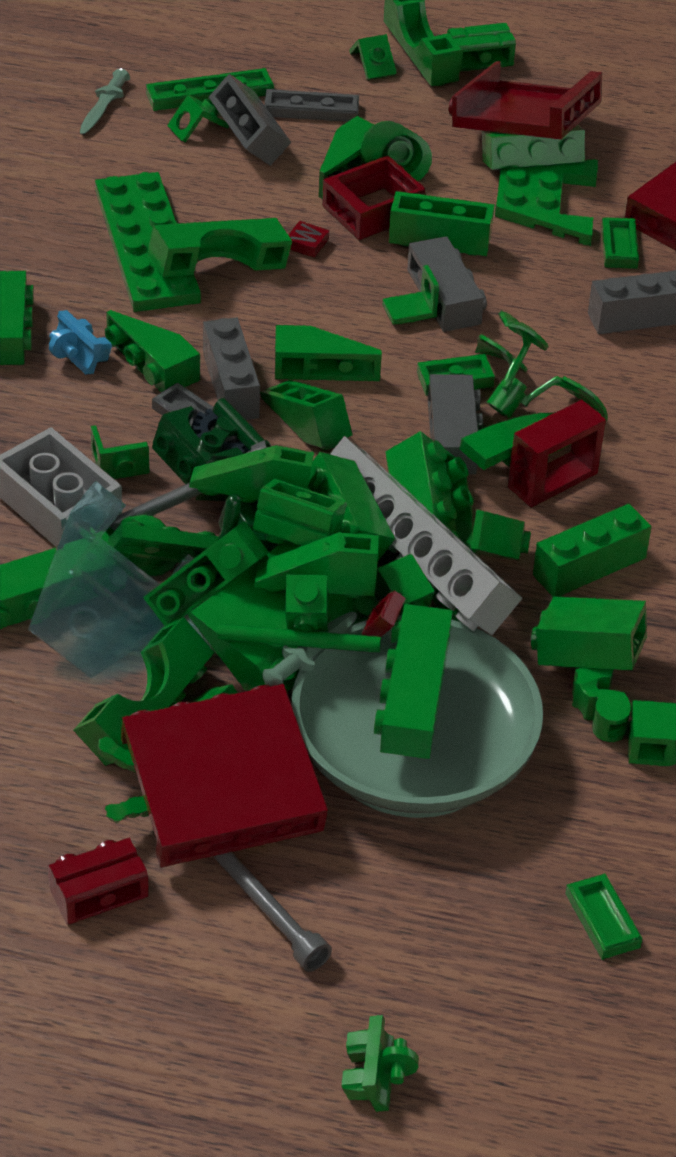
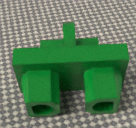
M383 1015L370 1016L368 1029L348 1032L346 1048L351 1062L365 1063L364 1068L345 1069L341 1084L348 1100H370L375 1112L389 1111L391 1084H402L404 1076L414 1074L419 1068V1056L415 1051L407 1048V1040L402 1038L395 1039L394 1036L384 1030L385 1018Z

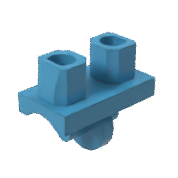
M67 310L59 311L57 315L59 320L58 327L49 335L50 353L60 359L67 357L85 375L94 374L97 362H106L108 360L112 343L105 337L96 338L93 335L92 325L86 319L77 320Z

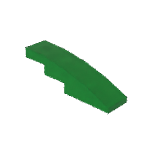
M553 413L526 415L488 426L461 438L459 449L483 470L501 461L510 467L514 433Z

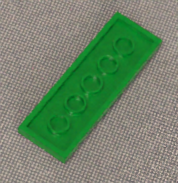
M142 172L136 175L110 176L104 179H96L95 192L133 312L201 303V292L195 275L162 277L148 254L153 226L158 224H176L159 172Z

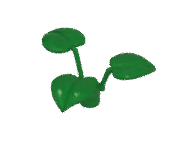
M502 310L499 312V317L505 327L522 336L523 346L517 358L493 339L482 334L477 338L478 343L475 353L498 357L507 361L510 365L505 378L486 402L504 417L510 419L520 403L527 407L531 400L556 385L563 387L573 396L585 401L594 410L598 411L607 422L608 413L602 401L591 390L568 377L563 376V378L555 376L530 394L526 395L524 393L527 386L515 378L519 369L525 373L528 370L522 362L531 343L544 351L549 348L548 343L530 326L519 322L507 312Z

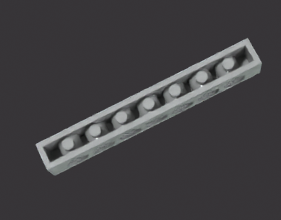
M344 436L330 455L356 462L396 538L388 549L393 553L400 552L396 557L397 559L412 553L433 589L437 588L439 590L435 597L450 610L454 611L457 608L459 612L456 618L472 631H475L479 626L490 635H493L522 600V597L372 456Z

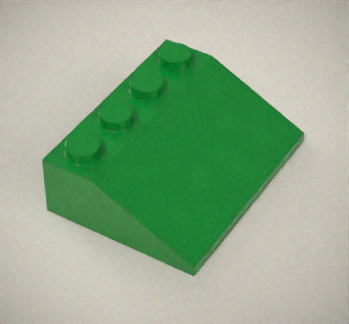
M290 542L279 544L187 614L245 691H250L260 685H266L263 679L264 669L274 668L285 659L282 654V649L285 645L217 640L218 625L229 624L287 629L285 614L286 590L270 592L264 588H254L257 563L301 547ZM329 593L328 623L349 612L357 613V618L352 625L366 621L372 609L379 603V600L375 595L350 598L344 594ZM288 646L290 648H298V646ZM299 669L283 681L286 692L294 687Z

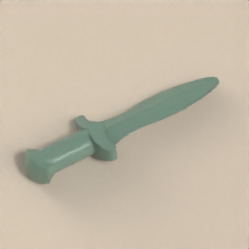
M125 69L115 70L112 73L113 78L109 84L95 91L99 100L85 117L80 128V134L87 133L100 120L112 100L124 97L121 87L125 81L130 80V75Z
M346 613L329 622L328 631L318 632L344 634L356 620L357 613ZM286 645L283 646L282 654L285 659L272 669H264L263 679L265 684L269 686L283 684V681L297 669L313 671L315 669V662L312 659L323 648H290Z

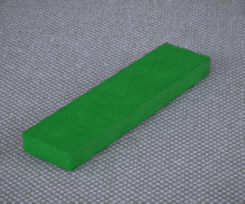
M262 68L146 84V94L153 111L179 108L187 95L204 101L205 98L210 100L209 96L228 74H231L254 90L258 97L266 96V89H274V84L267 69Z

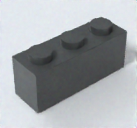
M228 74L209 96L244 148L271 166L291 144L290 139L254 90L231 74Z
M448 237L409 243L407 270L419 291L421 292L424 265H429L439 284L437 317L435 319L442 331L446 332L481 325L483 310L487 306L485 293L477 287L471 270L466 269L457 248L454 249Z
M676 270L592 281L588 315L597 334L675 325Z
M238 317L203 321V355L217 401L225 398L246 420L259 418L260 384Z
M430 374L428 389L430 438L433 441H439L444 449L455 457H460L465 462L469 474H476L477 464L459 448L461 438L483 429L482 413H476V411L480 410V390L474 389L473 375Z

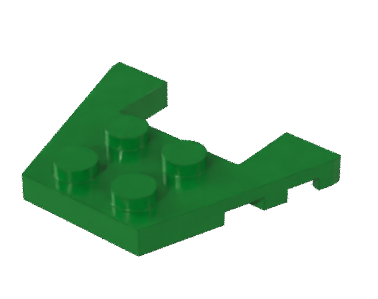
M590 159L585 160V162L501 169L495 217L532 229L537 224L553 229L552 235L564 238L565 234L578 237L580 244L591 246L594 217L560 214L562 184L596 187L598 160Z

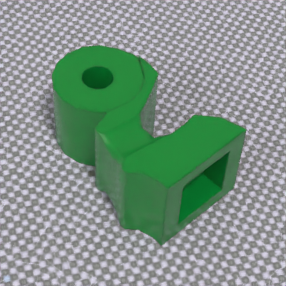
M576 669L572 688V706L582 712L584 720H593L592 731L597 738L606 742L622 740L627 732L631 703L624 692L610 690L614 669Z

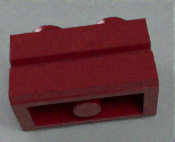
M130 837L117 842L114 840L104 841L94 850L79 855L65 854L59 857L55 863L48 865L50 891L67 925L149 897L147 869L140 856H138Z

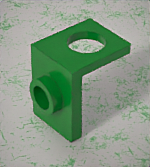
M387 34L358 39L349 49L350 54L360 53L367 80L394 76L397 73Z
M190 95L186 96L167 125L183 142L188 140L203 117L222 127L229 128V125L211 100L205 98L204 101H201ZM189 113L190 122L185 129L181 130L180 120L184 114Z
M429 265L423 266L421 292L383 298L382 305L393 325L437 317L439 284Z
M90 426L91 450L95 464L110 477L119 479L150 473L149 446L147 442L104 449L97 426Z

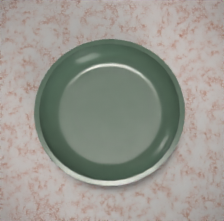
M398 615L397 619L401 620L402 615ZM367 620L352 625L344 634L363 635L362 632ZM452 620L450 641L430 759L381 753V735L374 734L377 709L385 710L386 704L379 703L383 678L391 679V673H385L388 649H396L397 644L391 643L392 628L381 637L380 653L322 649L312 659L315 662V669L313 671H299L292 692V709L311 762L327 779L359 802L391 815L412 818L435 817L458 811L489 797L510 783L522 771L535 749L542 729L543 707L540 692L525 664L514 652L496 638L477 628L475 631H472L463 623Z

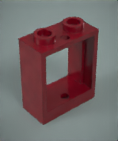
M387 155L323 179L322 206L358 240L390 228V213L394 198L368 207L359 199L360 197L381 189H386L393 197L396 191L426 195V189L409 175L402 166L398 165Z
M580 400L515 432L508 488L532 508L598 474L606 419L585 401ZM572 444L571 452L548 463V456Z

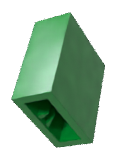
M553 596L548 608L542 610L538 626H534L531 633L532 650H537L538 665L633 670L647 639L646 601Z

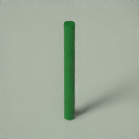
M219 624L217 631V640L372 653H380L381 637L229 624Z

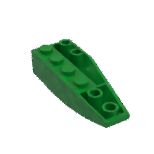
M421 431L385 451L388 472L470 548L474 528L472 510L474 500L468 487L467 476L469 472L465 462L460 457H455L444 449L439 441H433ZM436 588L432 600L438 608L450 610L435 597L439 592ZM456 608L452 613V620L461 622L456 618L459 612Z

